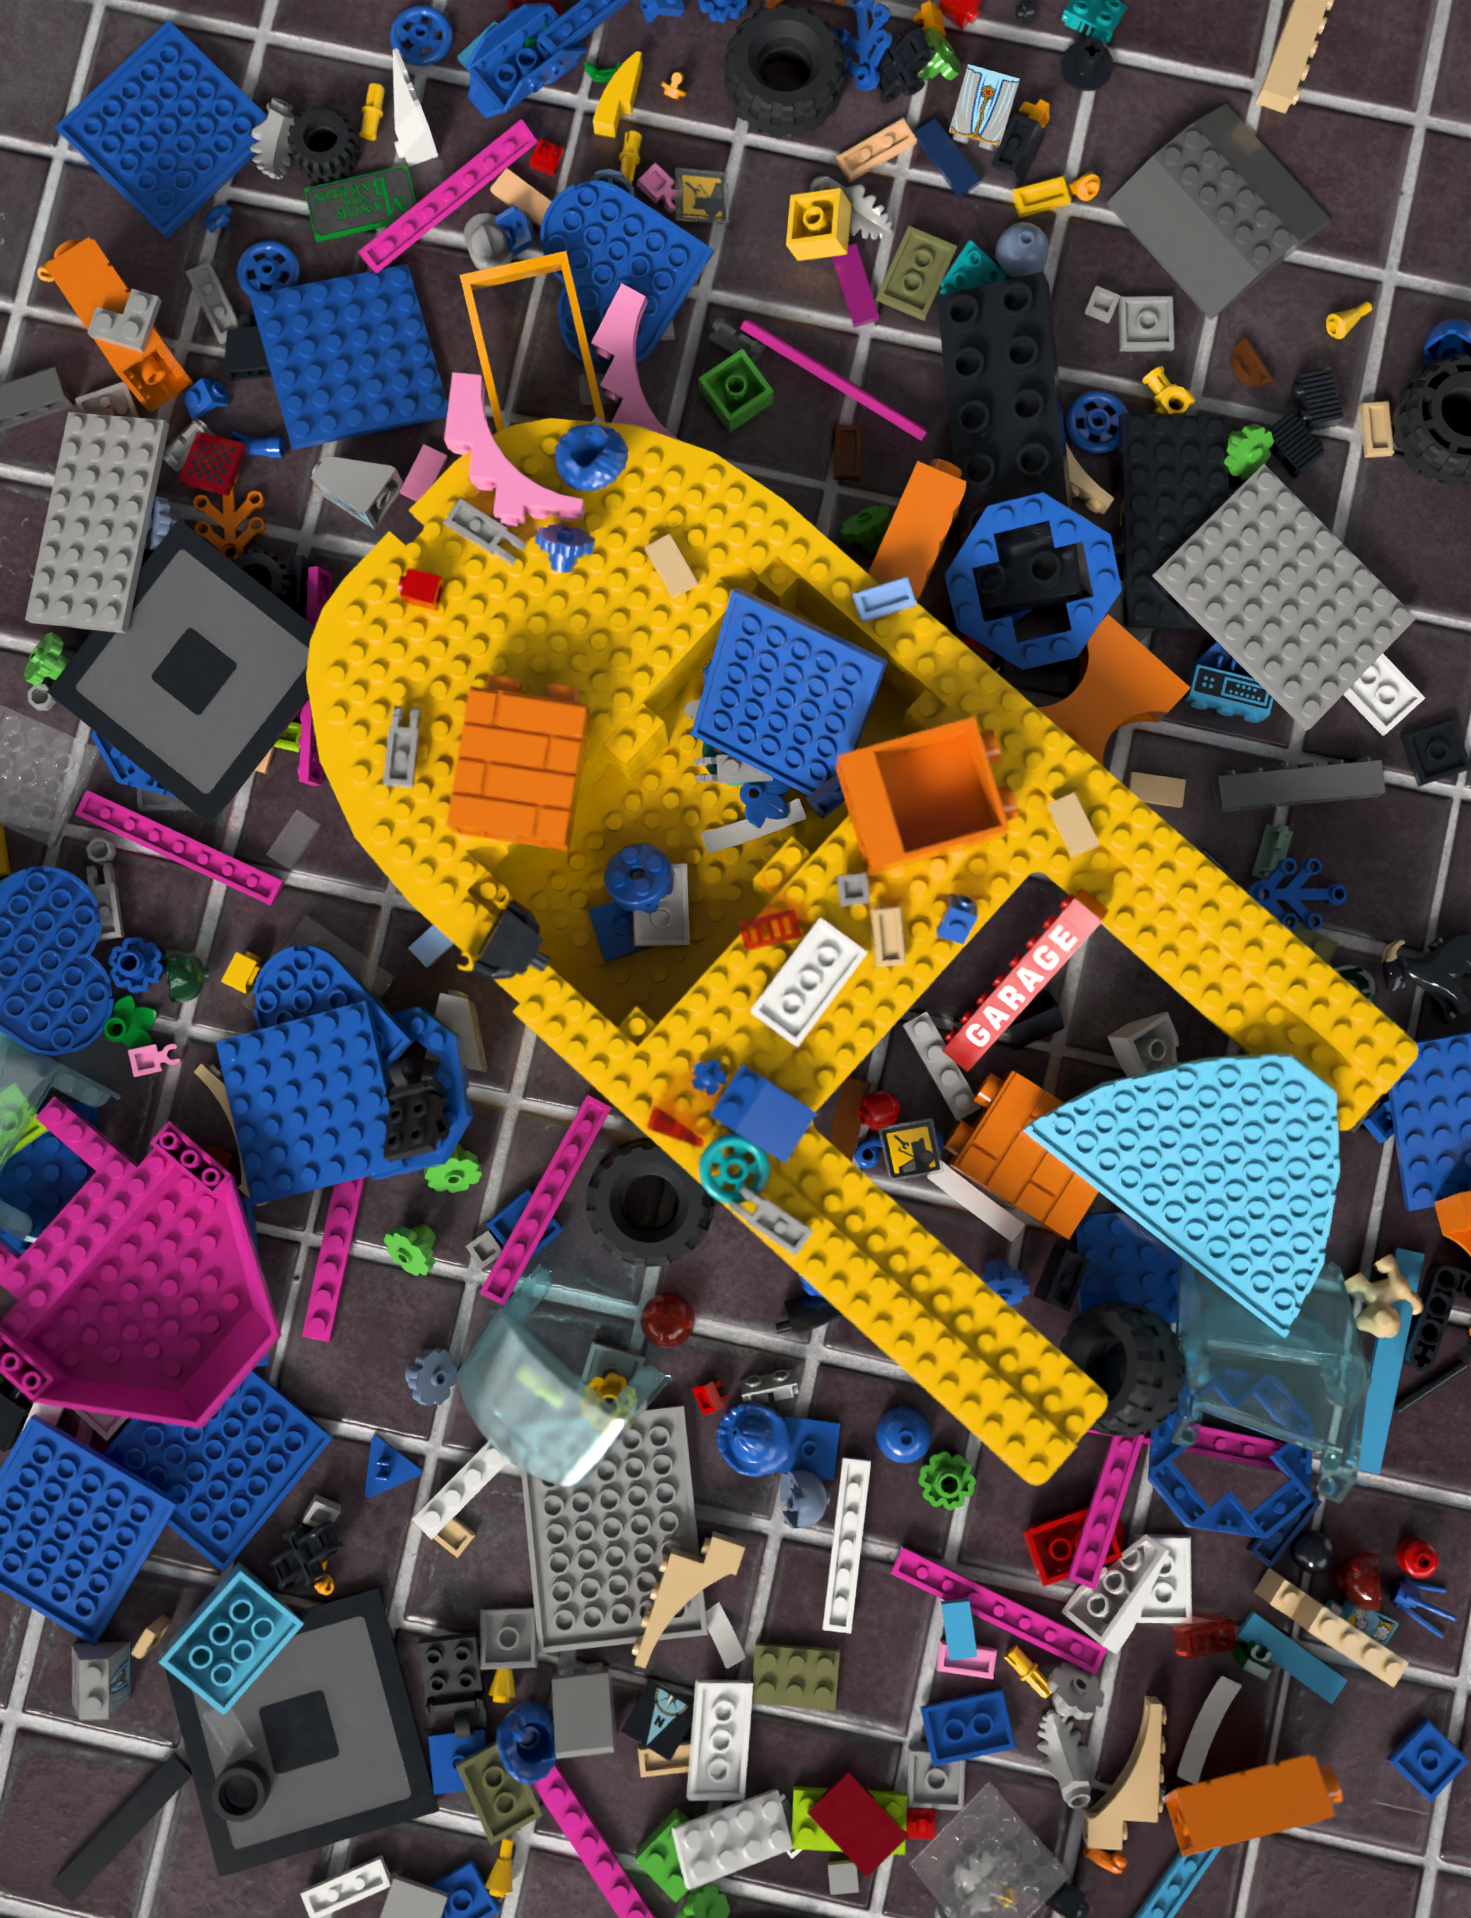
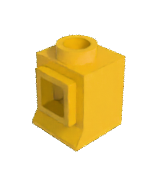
M246 951L245 955L236 952L221 982L245 994L253 995L252 986H255L256 979L263 964L259 963L261 957L249 951Z

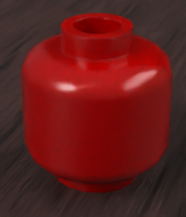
M879 1090L861 1099L857 1115L863 1125H867L872 1130H880L894 1124L898 1119L901 1109L894 1094H889L885 1090Z
M1411 1537L1404 1539L1396 1549L1398 1565L1413 1577H1430L1438 1568L1439 1557L1437 1551L1431 1544L1420 1538Z

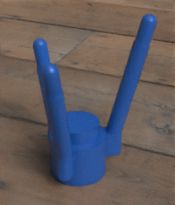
M1404 1578L1403 1582L1400 1580L1396 1581L1390 1595V1600L1395 1603L1394 1607L1407 1613L1439 1638H1443L1444 1634L1410 1609V1607L1416 1608L1419 1605L1442 1617L1457 1621L1455 1615L1421 1600V1593L1416 1590L1422 1589L1446 1593L1447 1589L1436 1585L1414 1582L1408 1578Z

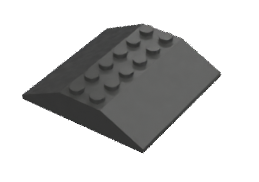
M1227 104L1188 126L1154 154L1107 201L1108 207L1210 321L1331 221Z

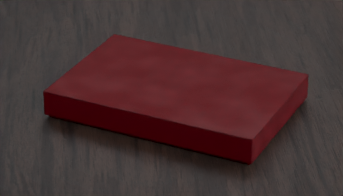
M849 1770L807 1809V1814L867 1878L908 1838V1833Z

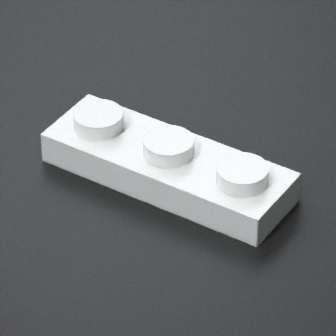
M381 1855L303 1889L301 1896L309 1917L320 1918L390 1887L392 1879Z

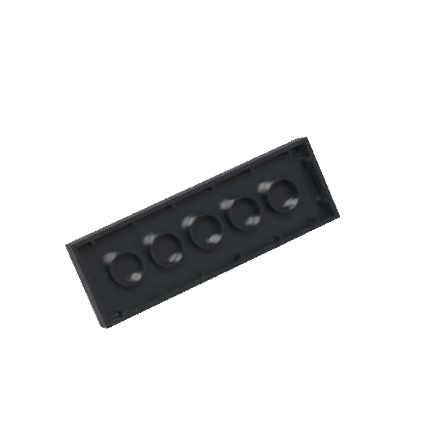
M1044 272L937 295L953 464L962 471L960 479L966 481L965 492L958 510L962 546L987 505L1045 492L1073 510L1050 288ZM1049 520L995 533L994 537L1000 561L973 568L983 617L1066 604L1067 601L1082 598L1077 543L1055 548Z

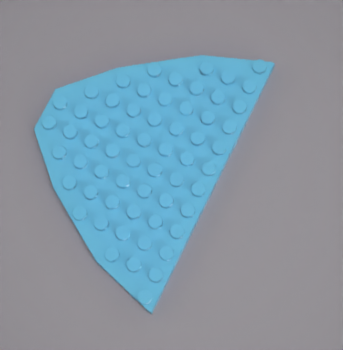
M1291 1053L1202 1058L1101 1083L1055 1109L1037 1116L1036 1119L1024 1126L1023 1131L1264 1323L1283 1338L1288 1335L1291 1323L1300 1312V1306L1306 1294H1309L1324 1264L1325 1246L1329 1235L1336 1184L1340 1173L1336 1091Z

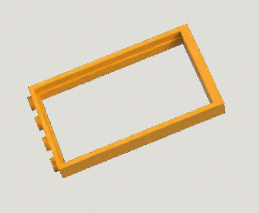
M566 251L460 275L497 432L504 430L505 426L472 290L562 270L595 414L606 423Z

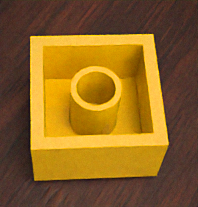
M841 188L790 196L786 246L798 261L847 254L852 205Z

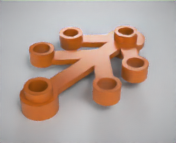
M233 486L229 496L222 495L223 514L212 505L207 496H196L193 500L194 507L200 513H206L224 529L225 540L214 533L213 528L206 521L197 522L194 530L203 539H207L227 558L228 553L232 550L236 551V555L233 557L234 560L239 557L237 553L243 551L245 554L244 547L254 536L262 535L266 531L265 522L259 517H253L248 522V528L236 539V529L254 509H260L264 506L265 499L260 492L251 491L247 495V500L235 512ZM254 497H260V501L258 503H252V499ZM206 500L207 503L204 507L198 506L200 501ZM260 522L261 527L258 530H254L253 525ZM203 526H207V532L201 534L200 529Z

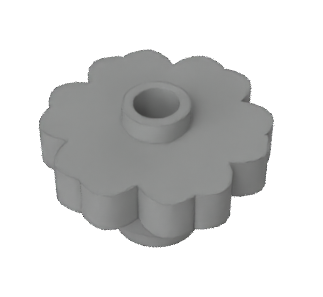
M1062 1662L1048 1676L1047 1687L1054 1693L1052 1704L1055 1711L1061 1716L1069 1717L1073 1715L1078 1720H1089L1103 1707L1105 1695L1103 1691L1097 1688L1099 1680L1090 1671L1080 1669L1079 1666L1071 1662Z

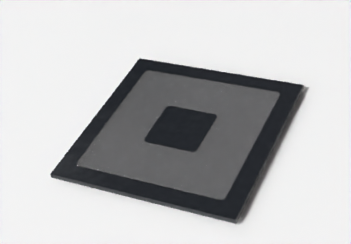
M178 519L140 569L127 634L94 630L47 693L208 824L213 825L310 699L306 674L309 645L315 626Z
M380 1587L294 1612L304 1622L303 1626L225 1715L221 1714L165 1668L219 1878L439 1812L436 1795H434L431 1776ZM249 1760L259 1764L266 1771L270 1780V1794L266 1804L254 1818L246 1822L234 1823L225 1820L216 1812L212 1803V1788L215 1780L228 1765L236 1761ZM242 1774L235 1775L227 1781L225 1795L234 1806L246 1808L255 1802L258 1789L249 1777Z

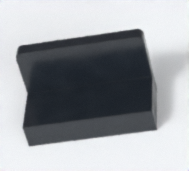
M1015 113L991 162L993 168L1012 174L1016 182L1022 184L1045 138V132L1039 122Z
M1047 989L1038 993L1006 1029L1009 1032L1012 1046L1017 1050L1064 1029V1023L1059 1005Z
M1054 1245L1034 1292V1297L1070 1312L1090 1259Z

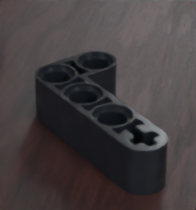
M1435 1264L1428 1268L1419 1293L1424 1308L1421 1313L1412 1315L1403 1358L1405 1366L1421 1372L1428 1371L1433 1367L1455 1297L1471 1300V1293L1468 1294L1465 1289L1466 1283L1471 1280V1273L1441 1264ZM1445 1271L1447 1280L1441 1285L1438 1279L1439 1274ZM1436 1297L1439 1301V1306L1435 1311H1432L1430 1302ZM1428 1324L1431 1329L1430 1334L1424 1338L1422 1336V1328ZM1418 1342L1425 1343L1426 1346H1420ZM1415 1354L1421 1356L1420 1361L1414 1359Z

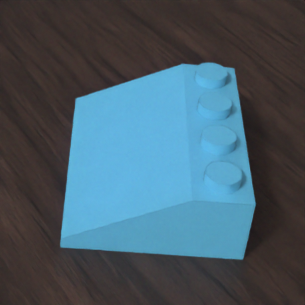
M238 1562L159 1651V1663L221 1714L225 1715L303 1626L304 1622L257 1576Z

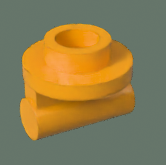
M674 73L671 78V85L662 81L661 86L665 88L664 94L677 100L680 95L686 96V92L679 89L680 83L684 81L683 73Z
M1090 171L1069 184L1068 190L1072 195H1077L1082 201H1089L1098 193L1100 179Z

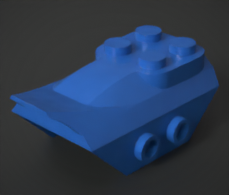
M549 3L524 4L519 9L512 10L507 18L498 25L491 26L486 31V34L482 36L465 67L470 74V87L467 96L485 119L497 114H505L531 93L538 92L544 84H551L574 68L579 63L581 55L588 51L581 41L572 48L561 49L553 56L538 39L537 46L525 48L527 39L538 38V34L543 31L544 26H550L560 18Z

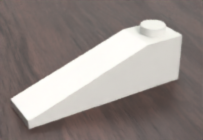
M397 48L393 50L395 132L399 141L394 142L399 158L405 157L408 167L437 157L438 154L420 102L417 99L414 87Z
M1168 1012L1127 1023L1107 1036L1115 1057L1127 1077L1181 1064V1062H1177L1176 1046H1179L1178 1036Z
M1145 1534L1122 1552V1558L1118 1559L1108 1568H1102L1096 1590L1084 1585L1077 1588L1062 1610V1613L1102 1646L1117 1654L1133 1631L1169 1551Z

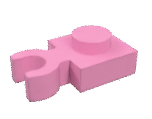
M654 163L638 179L636 185L655 204L661 199L664 202L665 209L673 214L676 206L671 200L678 201V190L672 189L675 181Z
M157 1044L128 1050L133 1076L138 1077L163 1071L161 1063L164 1062L169 1065L180 1063L181 1059L171 1060L168 1057V1052L171 1049L178 1048V1046L170 1044L159 1052Z

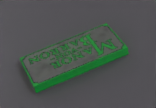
M407 165L304 188L314 236L317 242L390 226L416 205Z

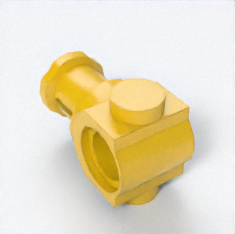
M1163 366L1155 368L1142 379L1143 384H1148L1156 396L1153 399L1157 405L1156 409H1154V414L1183 415L1195 403L1192 393L1183 387L1177 386V384L1171 385L1163 373ZM1169 403L1177 404L1180 410L1172 409Z

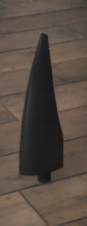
M818 1295L803 1296L784 1301L788 1320L775 1323L778 1334L791 1331V1334H796L818 1328L844 1316V1314L825 1297Z

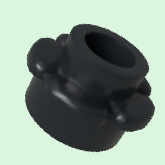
M1020 0V4L1015 5L1017 22L1022 21L1023 25L1027 26V23L1034 21L1032 0Z

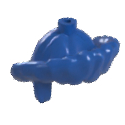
M588 424L572 427L566 434L561 436L559 443L555 447L558 473L567 486L579 491L598 490L614 482L622 470L625 469L626 461L628 460V447L625 440L613 428L603 425Z
M741 1403L726 1411L723 1418L720 1419L716 1430L718 1450L722 1453L724 1460L737 1473L752 1477L771 1474L782 1469L784 1464L790 1459L793 1449L791 1434L788 1431L786 1422L774 1409L767 1408L763 1404Z
M538 1702L518 1704L515 1709H511L497 1728L496 1743L507 1772L519 1782L529 1785L546 1778L556 1763L554 1717L552 1711Z

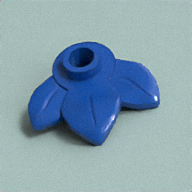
M773 778V781L744 783L739 794L741 801L746 805L745 817L748 822L756 828H761L766 818L774 820L787 818L788 809L782 796L787 793L790 786ZM753 788L758 791L757 798L750 797V789Z

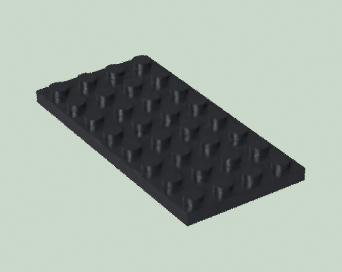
M1121 413L1118 421L1125 627L1204 629L1152 575L1229 499L1228 467L1224 463L1227 457L1226 417Z

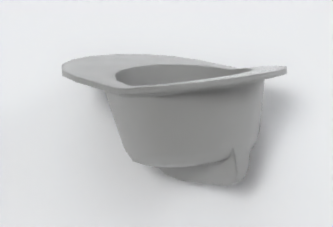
M477 214L465 226V242L471 259L479 270L510 264L513 254L509 250L504 229L496 224V216L494 214Z

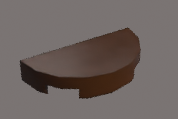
M1244 336L1236 344L1231 355V367L1234 375L1242 383L1251 387H1263L1271 384L1273 378L1246 336Z

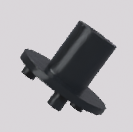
M1094 37L1071 44L1064 52L1061 60V73L1065 81L1074 89L1083 92L1095 91L1103 87L1110 79L1114 68L1113 58L1109 50L1103 45L1102 41Z

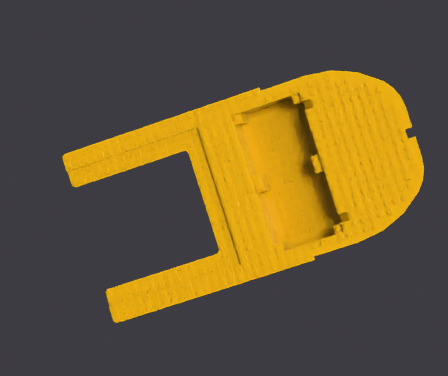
M549 418L510 426L491 435L504 457L522 475L537 485L560 495L583 499L585 507L584 520L576 519L575 522H566L555 516L538 519L527 514L525 525L518 524L517 527L505 526L510 533L526 544L523 551L516 549L505 539L499 545L500 548L508 551L516 558L515 563L510 565L495 554L488 553L444 524V520L459 498L497 521L494 515L496 488H493L491 491H485L472 485L469 477L472 452L469 451L468 454H463L409 509L411 514L425 526L424 530L415 540L404 545L389 531L344 578L321 611L310 640L306 680L319 759L355 838L410 904L464 953L476 954L501 910L493 902V898L498 902H503L506 899V895L500 889L507 890L512 899L517 900L532 912L540 927L539 936L543 939L538 950L548 955L550 962L543 972L529 966L524 975L516 974L512 979L495 980L520 1003L513 1013L701 1185L699 1163L704 1150L711 1142L721 1136L739 1134L710 1115L742 1065L816 1112L1027 876L1035 872L1047 875L1068 895L1071 893L1075 896L1083 889L1106 907L1109 911L1101 924L1248 1055L1291 1053L1331 1085L1336 1091L1338 1130L1340 1131L1352 1128L1381 1094L1389 1091L1418 1056V1047L1412 1038L918 603L916 606L861 623L852 597L853 593L880 584L784 499L714 452L629 424ZM597 424L613 428L625 440L628 447V460L626 461L625 469L622 470L614 482L598 490L579 491L567 486L558 473L555 460V447L559 443L561 436L566 434L572 427L579 425ZM548 525H566L570 528H580L590 532V536L595 538L594 551L591 555L583 554V557H578L577 565L574 566L572 572L563 573L555 571L550 567L549 553L541 550L540 545L535 543L536 531L539 527H548ZM669 533L698 582V586L672 599L644 548ZM407 568L442 577L445 588L438 612L404 603L398 592V583L400 577L406 575ZM739 587L888 661L857 750L974 716L980 732L992 729L1001 755V762L990 766L996 787L1010 786L1018 809V818L1007 821L1009 831L1002 838L870 877L867 875L870 903L841 907L837 876L867 874L846 802L822 819L806 800L808 795L790 786V789L782 798L785 803L800 799L806 819L759 838L708 853L701 835L702 832L746 819V805L741 801L739 794L743 784L728 785L724 783L717 784V782H695L696 775L710 773L705 766H698L694 763L695 758H702L704 741L691 735L695 719H690L686 716L684 707L687 702H693L702 697L705 686L702 670L713 658L732 590ZM489 676H503L522 682L521 694L544 697L546 685H562L579 690V702L588 704L591 722L570 851L455 834L446 825L470 686L486 688ZM395 705L402 706L403 718L401 727L403 728L410 727V713L413 707H418L421 711L414 788L385 786L383 784L389 726L392 725ZM713 747L714 751L721 752V750ZM753 788L750 789V797L757 798L758 791ZM1075 792L1099 845L1071 858L1047 805ZM644 843L661 849L671 864H687L690 945L688 947H653L605 963L588 910L614 902L604 883L605 869L612 856L627 846ZM950 893L958 896L966 895L977 903L978 918L964 944L943 938L936 933V929L948 907ZM901 906L906 964L875 967L870 908ZM821 917L868 953L798 1047H796L750 1013V1011ZM715 1059L717 1062H720L718 1071L723 1070L728 1078L726 1079V1084H718L720 1089L716 1091L715 1095H707L706 1086L703 1091L693 1088L691 1082L697 1078L693 1074L694 1065L700 1062L706 1067L707 1061ZM813 1120L786 1163L765 1151L768 1156L770 1171L766 1185L758 1195L761 1198L765 1197L813 1230L798 1254H792L749 1225L746 1219L729 1208L730 1204L721 1203L1025 1481L1033 1485L1043 1484L1077 1447L1075 1445L1076 1442L1104 1412L1108 1401L1104 1391L815 1129ZM734 1146L721 1149L723 1157L736 1153ZM749 1150L742 1155L747 1160L748 1165L756 1160ZM711 1163V1175H720V1163ZM736 1163L729 1166V1172L736 1173L739 1170V1165ZM749 1172L746 1179L742 1182L750 1186L756 1179V1176ZM724 1181L721 1189L733 1192L736 1184ZM751 1200L740 1203L750 1213L757 1207V1204Z

